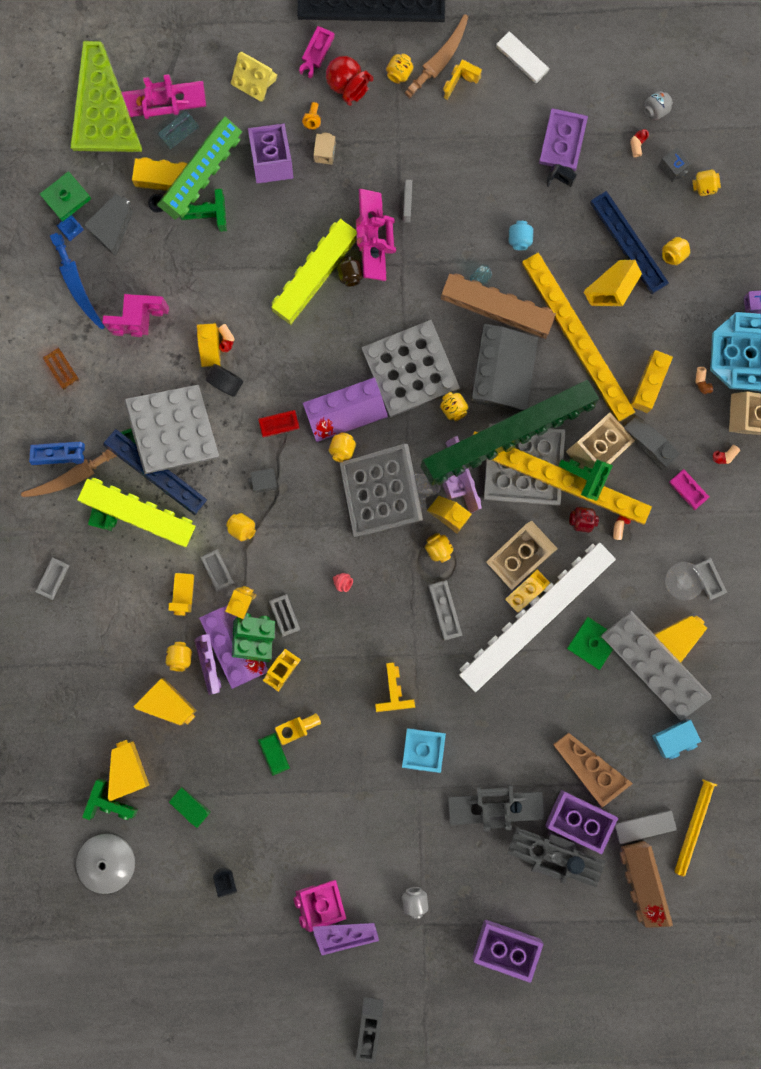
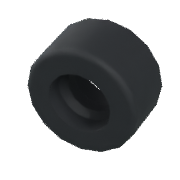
M216 364L212 366L205 379L210 385L232 397L236 396L243 384V380Z

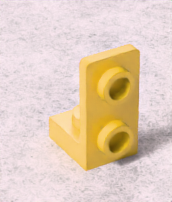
M462 59L459 65H455L451 74L453 75L451 81L447 80L444 85V99L448 100L460 76H463L468 82L477 84L481 78L482 69Z
M537 569L505 600L519 613L544 591L550 582Z

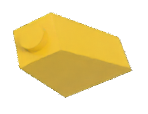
M619 260L585 289L584 294L591 306H623L642 273L635 260Z
M438 496L427 510L456 534H458L472 515L457 502Z
M688 616L658 631L654 635L681 663L707 630V627L703 625L705 622L698 616Z
M161 678L133 706L137 710L178 725H183L184 723L188 725L196 717L194 713L197 711L165 678Z
M127 740L116 744L117 748L111 750L109 801L149 786L134 741L130 743Z

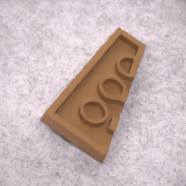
M570 733L565 734L553 744L602 808L633 784Z

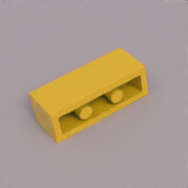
M146 157L141 159L135 158L132 181L135 187L168 191L188 163L178 162L176 164L167 160L152 161V159Z
M657 350L650 355L631 402L633 408L645 413L652 410L673 359L672 356Z

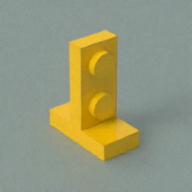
M386 663L391 702L375 704L376 712L415 708L414 699L398 700V697H402L401 685L397 686L396 678H400L399 667L394 666V663Z

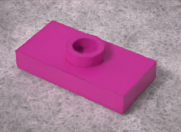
M685 469L681 470L669 481V484L693 510H696L709 498L706 492Z

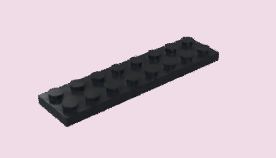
M298 0L297 17L298 20L445 22V0Z

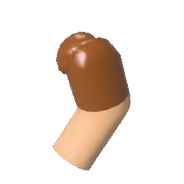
M698 367L695 382L700 392L705 395L712 393V384H706L705 381L707 369L705 367Z

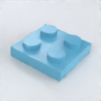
M407 728L402 768L441 773L446 733Z

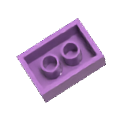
M561 790L545 826L602 854L618 817Z
M485 919L472 956L473 962L531 983L543 942L540 938Z

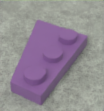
M208 633L197 637L194 641L208 695L220 692L221 682L219 677H217L216 663Z
M375 923L313 927L314 936L321 955L379 941Z

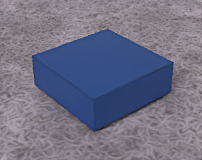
M72 215L57 225L69 241L84 230Z

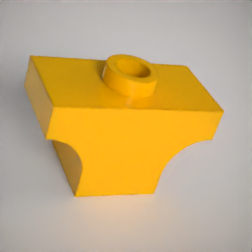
M284 649L268 670L263 681L279 692L301 659L287 649Z

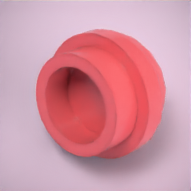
M341 573L333 577L334 585L338 591L347 592L352 587L353 579L349 574Z

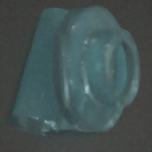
M486 264L481 265L470 276V280L480 281L482 284L488 283L492 276L491 269Z

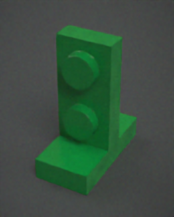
M222 188L215 189L216 204L211 202H204L202 205L189 204L187 206L189 211L183 218L180 216L181 220L217 217L219 231H227L225 197Z
M561 459L558 467L587 480L581 495L597 501L613 465L597 459L593 469L587 466L581 468L579 467L581 463L570 459L568 462Z
M97 779L82 818L87 820L93 819L98 807H100V811L105 813L115 812L119 818L125 820L134 818L138 809L115 800L109 801L107 797L102 796L107 780Z

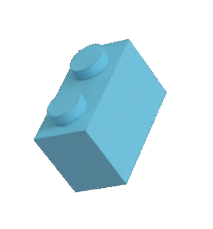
M689 719L652 735L661 756L669 758V760L680 755L679 752L685 749L687 751L698 747L697 743L701 742L692 721Z

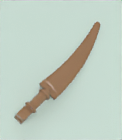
M466 14L444 46L422 66L425 69L422 71V74L417 80H413V83L407 88L405 94L409 98L418 89H421V85L427 79H430L431 76L435 79L447 65L463 36L468 20Z
M107 449L96 459L89 460V462L85 459L82 464H78L65 474L46 484L21 493V496L44 495L73 486L94 475L93 469H96L97 466L105 461L109 462L110 459L117 456Z

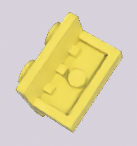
M240 52L236 60L231 85L262 102L267 88L276 81L277 74L272 72L270 67Z

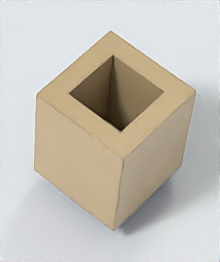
M330 133L316 135L314 162L333 165L336 146L335 136H332Z

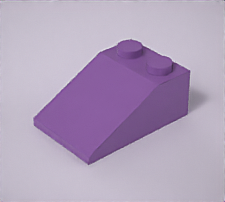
M285 124L248 128L256 183L293 179L292 160Z

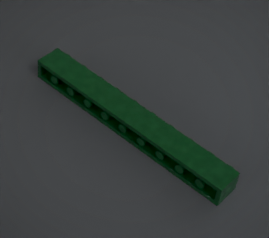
M587 379L423 459L420 467L431 486L435 484L441 485L453 475L458 477L470 467L472 469L482 464V461L486 459L492 460L499 455L498 453L502 451L508 452L520 442L525 444L531 440V437L535 435L541 436L548 431L547 429L551 427L557 428L565 420L577 418L583 411L590 412L596 407L599 397Z

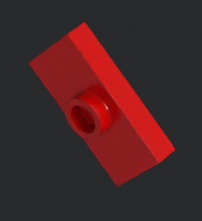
M295 410L258 419L263 438L300 429Z

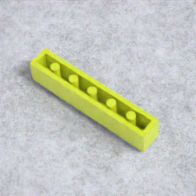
M342 219L331 225L330 233L326 238L322 237L315 252H310L304 266H300L296 270L294 279L292 281L289 280L283 287V293L280 296L277 295L272 301L273 312L290 325L357 241L356 230Z
M94 477L91 480H86L77 500L78 502L184 548L187 547L196 527L192 525V520L182 517V519L174 517L175 513L167 509L160 511L156 509L157 505L146 501V504L138 501L139 497L130 493L126 496L120 493L121 489L110 485V488L103 486V481Z

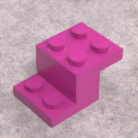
M124 294L122 317L103 315V324L112 335L123 336L124 334H131L133 337H142V335H148L150 313L153 316H163V314L169 313V306L162 296Z

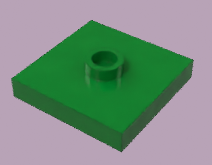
M69 171L40 193L41 197L62 222L92 199Z
M589 617L585 619L566 648L597 670L602 668L613 650L602 638V634L608 629Z

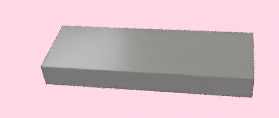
M447 580L428 585L444 641L463 636Z
M671 810L619 822L615 825L619 844L677 830Z

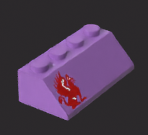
M375 377L303 403L316 442L388 417Z
M225 606L199 619L206 634L209 633L211 645L233 689L266 674L268 668L263 661L232 657L233 621L237 616L225 612L227 608Z

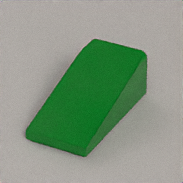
M183 787L169 801L195 828H198L211 813L210 810Z

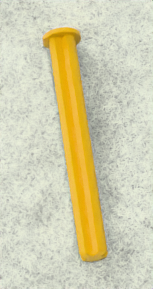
M702 779L703 785L674 870L680 876L686 875L714 787L717 786V784Z

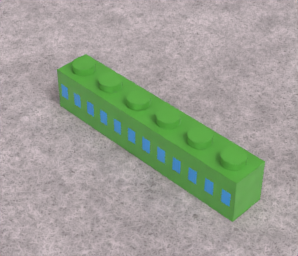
M224 116L205 139L157 206L174 220L179 216L183 218L189 211L187 206L190 202L194 203L200 196L198 191L201 188L204 189L209 184V176L211 174L214 176L220 169L218 165L220 161L224 162L230 155L228 150L231 146L234 148L241 139L238 137L242 131Z

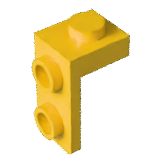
M175 573L173 601L169 603L168 609L169 611H174V615L185 616V612L191 613L193 574Z
M246 586L235 589L225 612L244 619L251 601L256 597V594L253 593L254 590Z

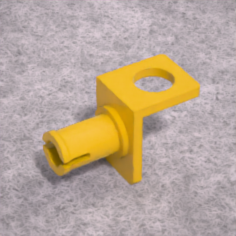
M315 713L303 720L300 717L275 727V731L281 744L285 745L306 736V731L321 725V721ZM283 728H291L292 736L290 738L283 737Z

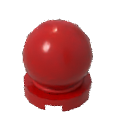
M348 56L336 57L330 61L326 69L327 84L331 90L338 94H343L342 99L349 106L352 105L353 100L358 102L369 90L367 87L369 81L373 82V76L368 71L362 72L358 62Z

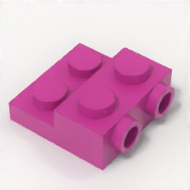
M331 880L317 886L313 885L295 892L294 904L297 909L300 908L301 916L299 917V923L302 928H305V931L312 932L315 926H328L346 919L336 880Z

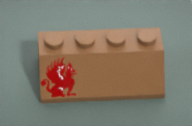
M639 841L621 846L622 852L619 854L622 864H626L627 872H625V877L628 884L631 883L633 891H630L633 903L637 904L638 910L635 913L638 922H641L646 928L673 926L651 845L645 841Z

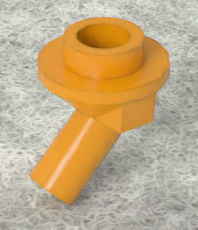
M315 102L311 103L310 111L305 113L302 121L303 125L311 130L317 129L321 124V119L317 115L319 104Z

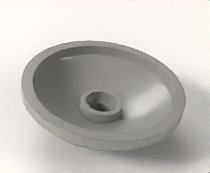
M99 834L92 837L83 844L76 859V870L81 882L91 891L100 894L113 893L123 888L130 881L135 869V856L132 848L123 838L114 834ZM101 862L105 863V869L100 868Z

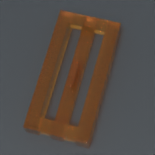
M60 348L43 357L63 390L67 389L69 385H73L75 381L78 382L80 380ZM56 354L60 356V358L66 365L67 369L69 370L73 378H69L68 374L66 373V371L60 364L59 360L55 356ZM51 357L58 366L63 376L65 377V383L62 381L59 374L50 362L49 359Z

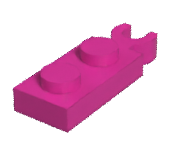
M317 26L302 57V61L305 63L300 66L299 71L301 75L307 69L310 71L308 77L310 79L313 77V68H320L335 37V33Z

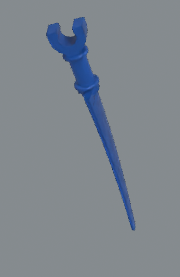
M58 233L50 235L56 247L55 249L59 252L62 260L61 264L63 266L59 268L72 296L85 314L100 329H104V324L86 295L75 261L71 262L67 255L63 236L58 235Z

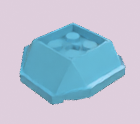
M736 312L712 333L710 371L730 389L761 391V314ZM746 351H750L753 355V358H748L746 356Z

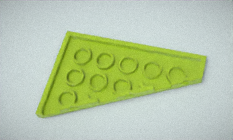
M83 41L71 149L73 151L142 152L140 141L104 45L101 41Z

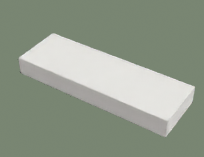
M510 31L496 44V47L535 84L549 71V68Z

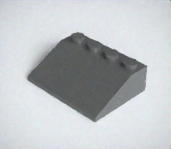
M484 324L471 403L520 411L526 410L538 337L501 326Z

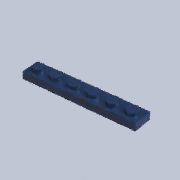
M605 191L591 200V206L627 259L636 261L642 273L640 278L650 293L653 295L667 286L669 282L609 193Z
M117 429L103 443V446L194 516L206 503L207 499L168 469L144 474L136 444Z

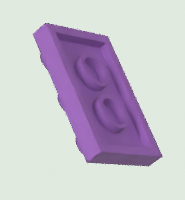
M552 108L539 164L547 166L560 164L564 167H570L575 172L588 116Z

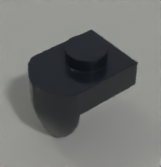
M554 164L548 174L547 187L551 185L554 179L571 187L577 174L570 167Z
M226 867L218 868L213 874L218 898L237 893L232 870Z

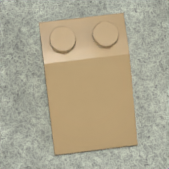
M753 392L731 394L729 432L761 435V394Z
M608 413L566 452L573 460L581 463L579 467L584 468V466L593 469L597 459L611 464L635 440L611 413Z
M530 521L486 563L513 590L558 548L533 521Z

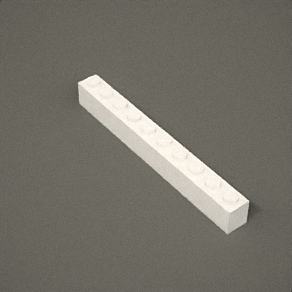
M601 543L597 545L591 544L585 550L587 554L582 559L580 556L571 563L573 567L568 572L565 569L557 576L559 580L554 585L551 582L545 588L543 596L540 598L537 596L529 603L531 607L527 611L522 609L515 616L517 620L513 624L510 622L501 629L503 633L499 637L495 635L488 641L490 646L485 650L481 648L473 656L475 660L472 663L466 662L459 669L461 671L459 676L474 692H477L616 560Z

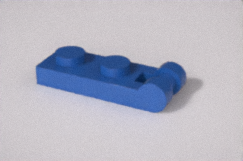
M82 442L31 445L29 462L31 465L82 464L84 462V455L82 454L85 451V444Z

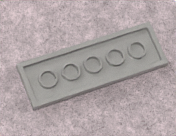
M632 611L602 634V638L681 721L711 699V694Z

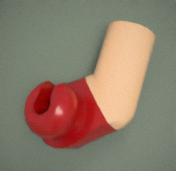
M646 129L639 130L631 138L630 143L633 157H640L642 155L641 145L649 137V132Z
M224 324L218 328L223 336L219 349L222 352H229L235 339L227 325Z
M732 445L727 452L715 451L713 453V461L717 464H729L740 452V449Z
M621 515L618 516L614 524L613 539L622 540L624 524H630V519Z

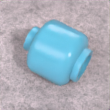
M517 221L516 224L509 228L508 242L513 246V249L526 250L533 243V227L528 225L526 221Z

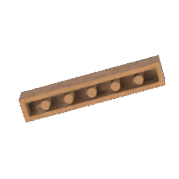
M449 274L441 294V300L544 339L547 338L556 315L550 308L537 307L528 300L521 301L513 294L508 293L505 295L500 293L497 288L484 287L475 280L468 281L460 274Z

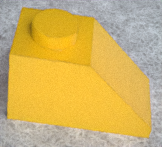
M216 323L197 325L201 366L212 367L214 364L221 366L219 330Z

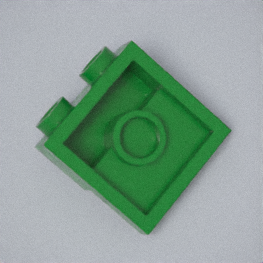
M246 613L244 619L236 617L233 621L232 657L270 662L272 660V641L275 639V621L270 620L268 616L253 618L249 613Z

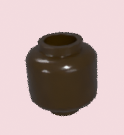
M347 257L338 264L337 271L342 284H345L346 287L360 284V281L363 279L360 261L353 260V257Z

